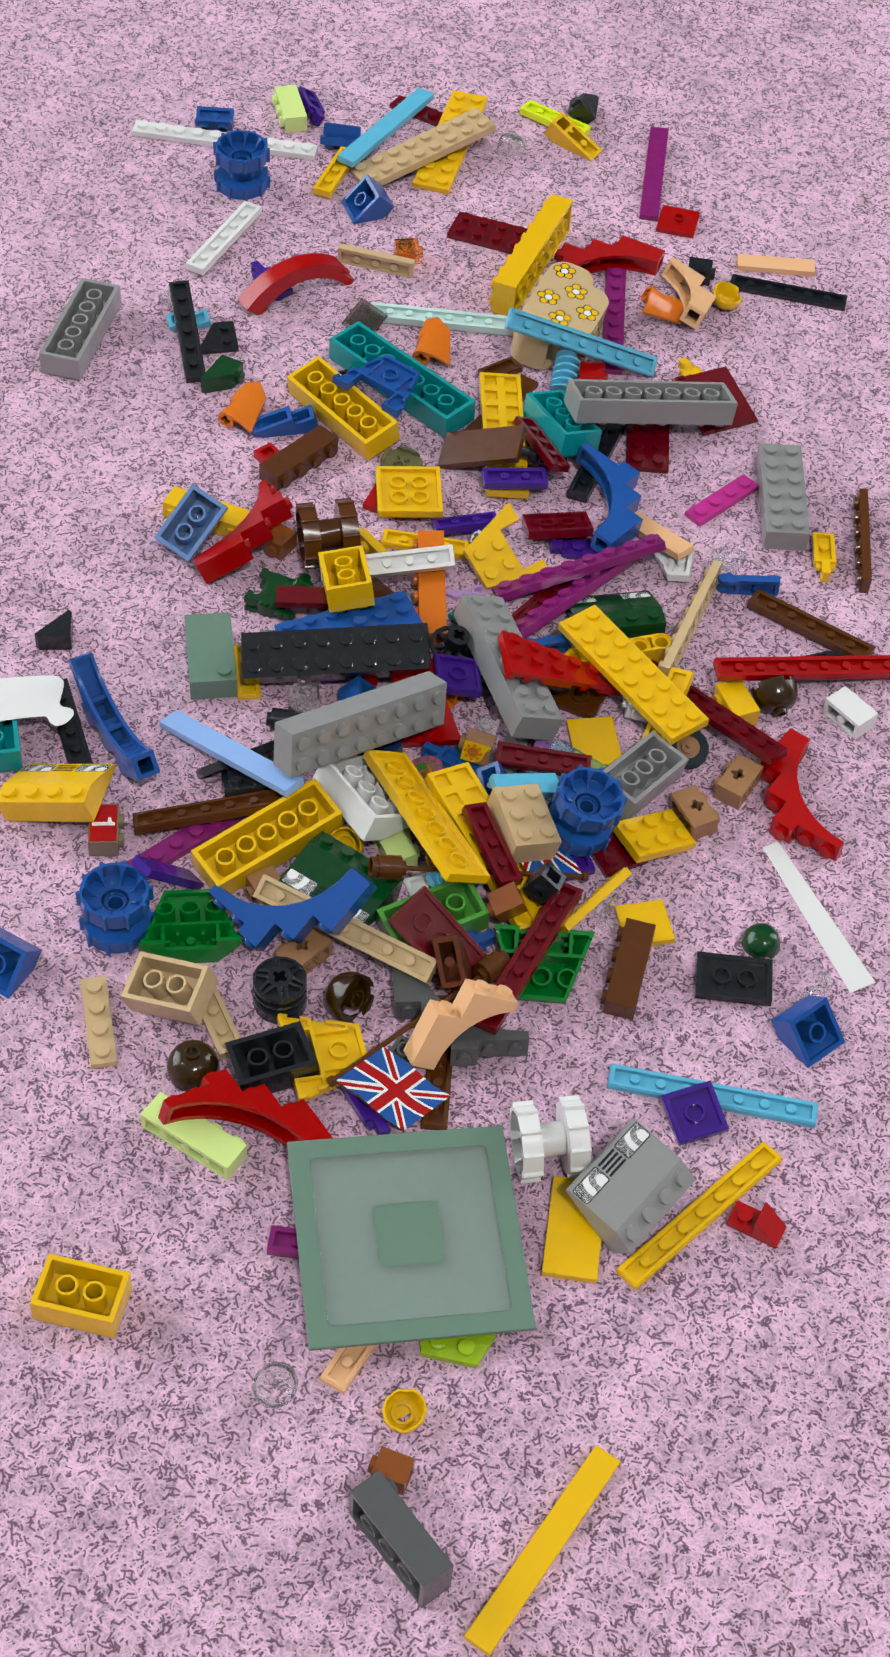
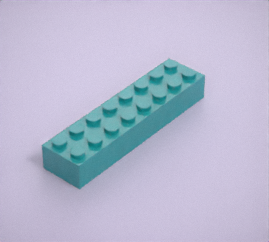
M357 321L329 339V358L344 369L353 367L359 369L364 367L366 362L389 355L420 372L419 381L403 409L445 438L446 432L458 431L474 420L476 400L360 321ZM373 388V389H375L376 391H378L380 394H382L383 396H385L386 398H390L389 396H387L385 393L381 392L380 390H378V389H376V388Z

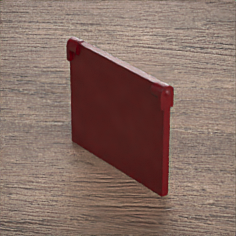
M726 366L688 376L682 375L672 379V381L724 382L737 401L738 405L732 425H724L722 427L715 425L697 426L703 436L758 422L757 417Z

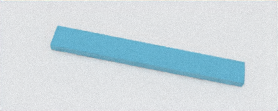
M420 87L417 88L337 155V161L352 168L434 100V93Z
M509 308L505 329L572 350L575 353L643 376L653 377L658 357L515 308Z
M611 1063L607 1089L660 1099L661 1095L706 1081ZM712 1083L722 1111L815 1128L818 1111V1103Z

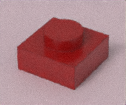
M270 442L254 450V458L259 463H262L280 450Z

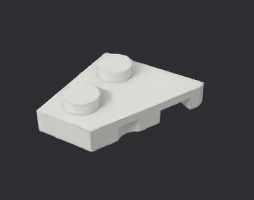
M695 546L694 552L680 560L674 559L663 551L654 553L667 581H690Z

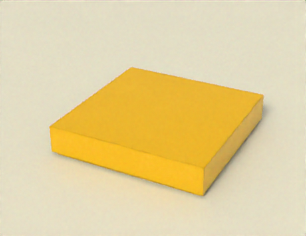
M663 899L615 906L614 911L619 926H625L626 918L655 924L656 928L652 946L675 943V936Z

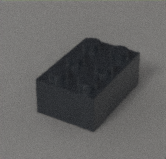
M301 1021L225 1043L228 1067L232 1078L242 1091L249 1087L265 1084L271 1093L294 1087V1078L317 1075V1062Z

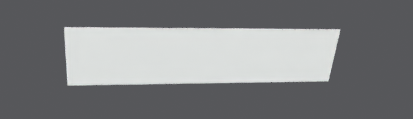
M779 842L763 847L849 992L851 993L876 983Z

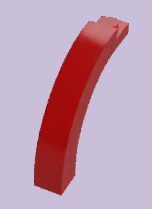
M323 253L302 254L283 260L267 269L243 291L238 300L247 311L261 315L281 293L303 281L327 278L350 285L354 279L349 274L350 270L335 256Z

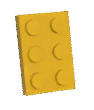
M672 809L621 820L618 826L613 829L615 835L636 863L685 852L695 848L697 844Z

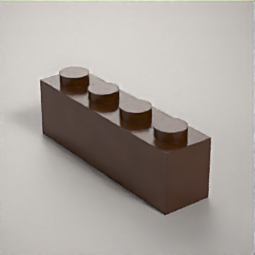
M322 425L317 426L260 463L259 479L262 481L266 479L269 486L273 484L277 491L283 487L287 488L292 481L298 477H304L307 471L313 467H319L322 461L329 457H334L338 452V437Z
M626 918L625 926H619L616 941H619L620 945L619 948L614 947L611 962H615L614 969H608L605 982L610 983L608 990L603 989L600 1004H604L603 1013L633 1020L654 938L655 924Z

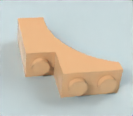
M672 257L661 276L673 286L682 301L683 312L679 319L696 330L717 296L701 287L705 279L704 276Z
M465 979L453 1003L445 1000L435 1001L430 999L403 1050L410 1064L434 1070L450 1044L468 1028L486 1018L502 1013L514 1012L519 1003L512 994V990L505 985L496 986L480 979L476 981Z

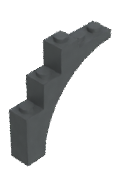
M392 966L395 1019L417 1018L423 1013L430 999L441 1001L427 983ZM471 1026L450 1044V1066L465 1067L476 1065L477 1057L528 1056L529 1033L528 1031L499 1029L497 1034L494 1035Z

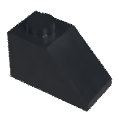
M583 93L578 97L575 96L569 102L568 114L578 121L589 124L596 119L599 97Z

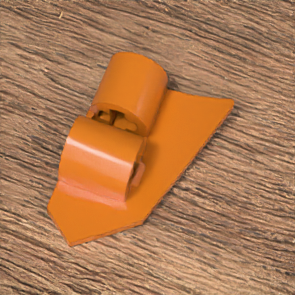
M651 285L645 289L641 296V301L646 303L642 311L643 314L676 324L684 323L679 319L683 312V305L680 300L673 296H665Z
M439 317L426 319L419 333L418 343L412 357L423 365H427L431 357L450 366V330Z
M246 382L234 393L231 403L218 414L221 424L232 428L236 423H239L249 433H252L266 401V395L261 382Z

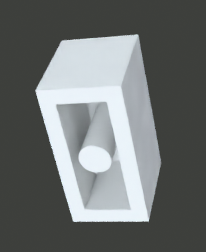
M846 686L827 697L823 708V713L855 740L874 728L878 713L871 706L866 704Z

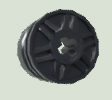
M273 957L264 960L257 966L253 973V1003L257 1014L263 1020L273 1024H278L277 1014L280 1013L287 1014L289 1018L297 1019L303 1015L307 1007V974L300 963L288 957Z

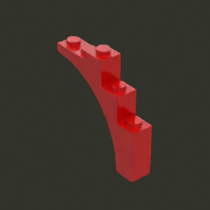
M622 235L618 242L615 241L614 245L593 239L590 245H586L585 249L565 242L561 249H557L554 260H556V263L569 262L586 269L590 274L606 271L607 267H618L628 271L656 276L663 264L665 250Z
M266 479L258 483V498L245 519L222 540L193 558L206 584L253 560L251 551L274 538L271 530L293 517L290 509L294 507L289 497L286 496L284 498L280 491L277 492L273 484L269 486Z
M790 728L778 741L788 748L787 756L771 766L764 761H761L760 764L764 766L761 778L767 783H772L766 791L764 804L771 811H778L772 819L769 833L775 839L785 841L788 844L795 838L802 846H809L818 851L822 857L830 858L836 862L841 856L844 842L827 831L815 819L807 808L799 789L797 779L798 766L807 753L810 738Z
M227 1069L210 1072L203 1076L199 1088L194 1087L187 1092L171 1095L164 1099L158 1116L163 1125L192 1119H213L233 1122L263 1132L282 1143L285 1147H287V1142L333 1138L304 1099L294 1103H286L282 1107L265 1084L249 1087L242 1091Z

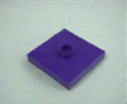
M434 653L432 658L433 674L447 682L446 694L473 698L481 697L480 670L475 659Z
M711 1080L661 1095V1102L679 1146L729 1131V1126Z

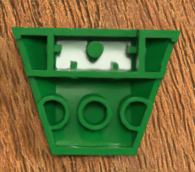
M210 889L171 890L163 892L154 911L155 916L152 922L148 924L147 933L144 939H141L139 948L146 953L183 961L210 963L219 962L241 945L242 939L240 935H237L232 920H229L225 910H222L213 903L214 897L209 893Z
M494 924L500 949L505 951L511 959L529 930H520L518 925ZM570 930L569 933L560 932L518 1000L565 1004L595 932Z

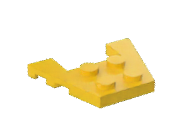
M510 503L502 508L463 551V554L485 589H491L492 586H496L502 581L518 579L523 574H533L548 567L543 559L525 569L521 566L501 532L519 521Z
M277 1014L278 1027L301 1021L306 1036H309L311 1048L317 1062L319 1075L294 1078L293 1086L297 1101L304 1099L307 1102L339 1087L340 1085L338 1084L330 1087L326 1078L331 1075H337L367 1053L359 1024L327 1019L325 1022L312 1021L310 1017L300 1016V1019L289 1018L287 1014Z

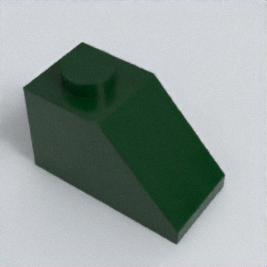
M222 354L201 377V392L211 393L233 389L238 383L241 384L245 378L243 362Z

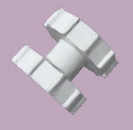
M579 1095L559 1097V1101L556 1103V1121L542 1123L539 1121L538 1111L533 1105V1100L512 1102V1107L509 1109V1130L516 1173L521 1184L541 1182V1177L544 1176V1158L560 1156L567 1178L578 1177L591 1163L592 1152L585 1106L580 1100Z

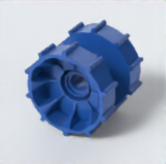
M236 129V131L225 134L221 133V137L216 142H213L216 166H220L218 170H214L217 192H221L229 200L233 198L248 201V199L258 196L263 197L266 189L270 188L268 166L264 167L266 162H270L268 139L263 138L256 131Z
M579 765L577 769L567 774L562 773L557 784L559 788L556 789L554 796L548 804V809L562 841L558 849L565 852L566 856H585L586 859H589L591 855L596 854L601 849L605 851L611 840L609 835H611L614 827L618 826L623 816L621 811L624 809L628 798L624 797L623 790L619 785L621 781L615 780L604 772L602 767L595 769Z
M125 860L122 863L104 864L100 862V866L92 869L87 874H82L80 889L75 892L77 905L81 906L83 918H79L80 930L85 932L88 947L94 946L98 950L106 952L107 956H110L111 953L129 952V954H132L133 950L139 947L141 939H144L147 933V926L155 916V913L151 912L149 907L150 900L154 899L153 886H149L147 878L137 868L126 864Z

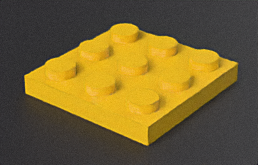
M376 466L378 517L443 518L440 467Z

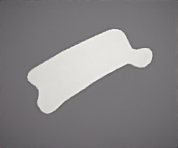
M53 675L0 678V722L46 716L54 726H61L67 723L73 717L74 711L71 708L60 705L64 681L60 677Z

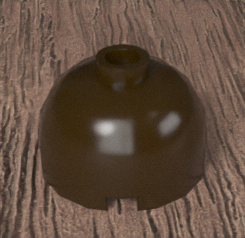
M783 676L769 678L759 682V688L754 690V687L751 688V696L761 712L774 714L775 717H781L788 713L787 710L794 706L798 696V688L793 676H789L790 680H784Z
M353 971L340 973L335 976L328 984L325 993L326 1007L332 1016L349 1023H354L353 1020L361 1011L364 1016L371 1009L374 1001V995L370 994V986L374 987L373 981L370 977ZM346 1006L354 1010L359 1009V1013L347 1015L343 1012Z
M193 1039L183 1041L169 1054L167 1062L168 1077L171 1083L182 1091L187 1092L194 1087L199 1088L203 1076L210 1072L220 1071L216 1052L203 1041Z

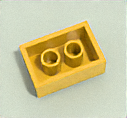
M363 545L318 552L321 576L330 613L375 605L373 585Z
M48 1254L30 1301L32 1318L115 1339L132 1291L131 1273Z

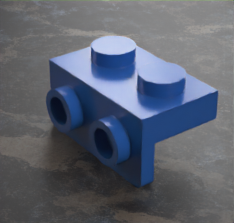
M197 106L196 128L218 130L220 132L233 131L234 108Z
M325 122L323 135L320 136V144H324L325 148L335 149L336 146L347 148L361 136V127Z

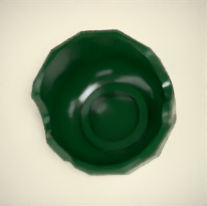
M765 923L753 924L742 934V947L747 954L753 957H770L772 959L780 951V937L771 925Z

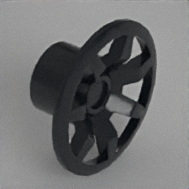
M443 626L432 634L430 649L433 655L437 653L436 650L446 649L445 655L455 654V656L462 657L463 652L474 659L470 649L467 648L470 633L463 626ZM438 635L444 642L434 644V639Z

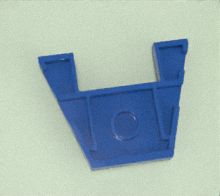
M384 355L366 362L365 366L359 369L353 367L348 369L346 374L340 376L337 373L333 375L332 383L346 391L360 380L390 397L382 403V410L398 418L419 381L420 372L389 355Z

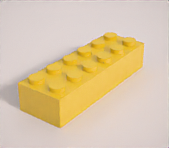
M317 356L288 375L287 382L290 395L304 407L311 404L317 418L367 461L400 440L398 422L388 413L384 412L380 406L355 385L346 391L332 383L333 375L339 372L320 356Z
M314 778L288 797L283 796L191 850L192 865L210 889L215 884L232 894L246 885L247 875L271 865L276 868L301 853L308 842L323 831L331 834L335 829L343 826V813Z

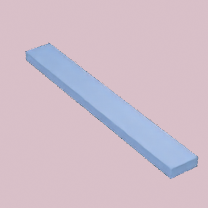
M178 710L159 721L162 729L285 797H288L304 785L302 777L298 775L292 778L274 766L273 761Z

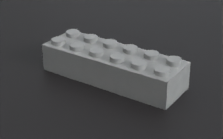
M81 278L39 352L42 373L75 380L82 379L122 305L120 285Z
M759 443L756 470L759 485L758 495L763 549L806 551L810 530L801 446Z

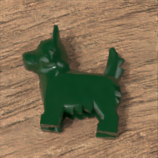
M263 568L259 574V577L263 579L260 585L261 593L254 594L253 590L249 589L244 596V602L246 603L244 607L245 610L259 613L264 617L271 618L277 616L284 620L296 618V614L285 608H276L277 586H315L310 581L311 576L307 573H301L297 578L292 579Z

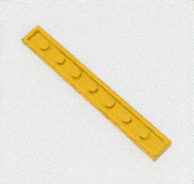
M764 1141L760 1143L616 1269V1273L636 1291L734 1205L737 1200L742 1198L783 1161V1157Z
M597 1445L594 1447L464 1635V1640L490 1657L607 1485L621 1461Z

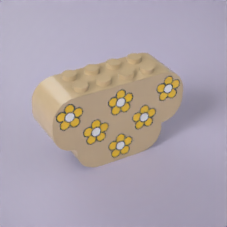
M557 262L549 266L544 275H540L537 286H533L530 292V298H525L521 311L599 337L609 300L603 291L593 286V277L586 269L569 262ZM513 331L511 332V336H513L510 347L512 357L517 362L533 369L543 370L554 366L556 353L560 350H567ZM576 353L580 362L584 361L587 357Z

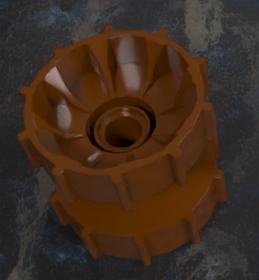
M351 497L334 499V518L319 520L313 502L296 504L295 515L299 551L305 570L320 568L318 552H322V549L334 547L342 549L361 545L358 515L354 500H351Z

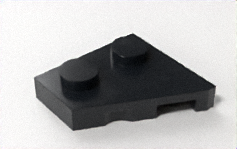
M233 321L214 322L201 344L202 355L239 352Z

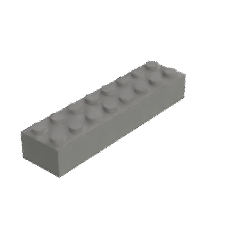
M568 379L564 397L566 407L574 421L579 424L598 423L606 425L607 423H617L620 425L657 424L660 426L666 424L684 426L687 424L722 427L724 425H732L738 405L724 382Z
M463 594L453 615L458 625L463 626L470 633L469 649L511 737L553 740L564 719L547 685H542L535 679H532L529 683L523 682L522 677L515 676L513 680L506 679L498 635L502 630L516 633L520 637L522 635L504 599L498 596Z
M427 671L275 722L273 765L292 778L443 725L447 682Z

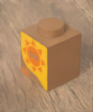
M469 728L467 735L461 736L458 749L462 750L460 759L482 766L488 765L496 735Z

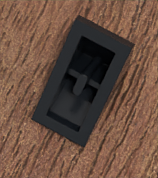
M67 610L35 633L37 649L72 650V612Z

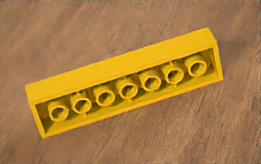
M551 194L548 200L543 202L542 209L537 211L534 221L529 223L526 233L523 232L520 242L515 244L513 253L507 256L505 265L500 267L497 277L492 279L491 289H493L489 300L491 312L508 316L509 308L519 310L570 231L573 200Z

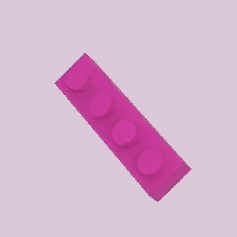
M743 474L686 510L684 516L701 527L757 491L759 485Z

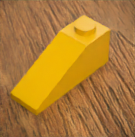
M563 112L551 122L544 133L554 144L591 162L602 152V149Z

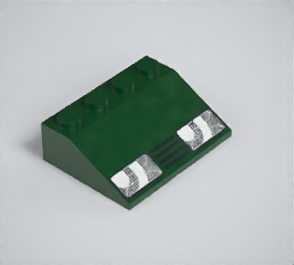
M649 590L586 596L566 610L567 618H570L596 605L628 638L657 633L665 634L667 624L661 605Z
M322 831L308 842L278 881L310 897H314L336 884L353 868L377 887L375 892L353 917L370 926L377 919L376 909L397 901L404 878H401V880H378L375 877H370L368 874V857Z

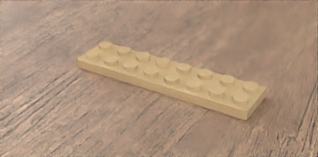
M476 107L378 155H374L358 163L353 168L350 167L349 172L358 182L368 174L383 186L496 132V125Z

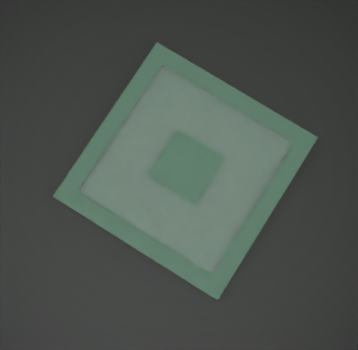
M503 1125L287 1142L309 1351L536 1330Z

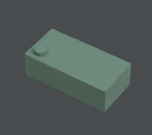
M230 612L184 615L191 700L237 697V678Z

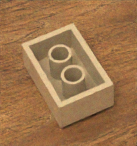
M538 783L493 787L487 805L515 862L522 863L554 859L562 841Z
M140 951L120 997L132 1011L200 1026L218 979L209 966Z

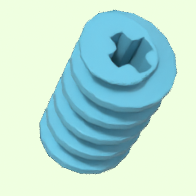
M560 350L556 353L549 387L550 391L564 390L566 393L568 379L578 378V367L581 362L577 358V354L572 350Z

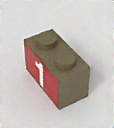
M101 804L94 822H89V856H119V847H124V833H120V828H125V815L120 814L119 804Z

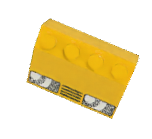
M27 764L3 783L0 790V812L5 820L94 822L116 767L114 764Z

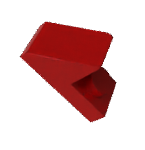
M738 1200L726 1223L727 1226L775 1249L787 1227L768 1203L765 1202L760 1211Z

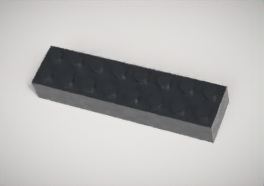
M427 623L241 633L242 679L246 685L354 679L358 675L362 678L415 676L427 671L431 672L430 639Z

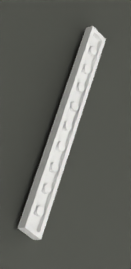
M136 120L132 129L133 136L212 147L213 142H216L221 137V133H227L218 130L148 122L146 120ZM267 138L270 155L315 160L318 145Z

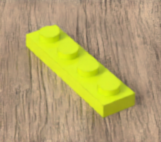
M532 100L527 101L520 107V115L548 127L560 114V112ZM569 117L586 135L591 132L590 125Z

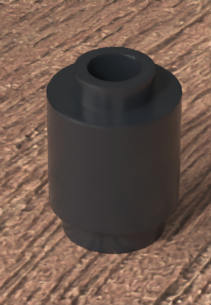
M272 708V712H267L266 726H270V731H275V722L300 713L295 712L293 709Z

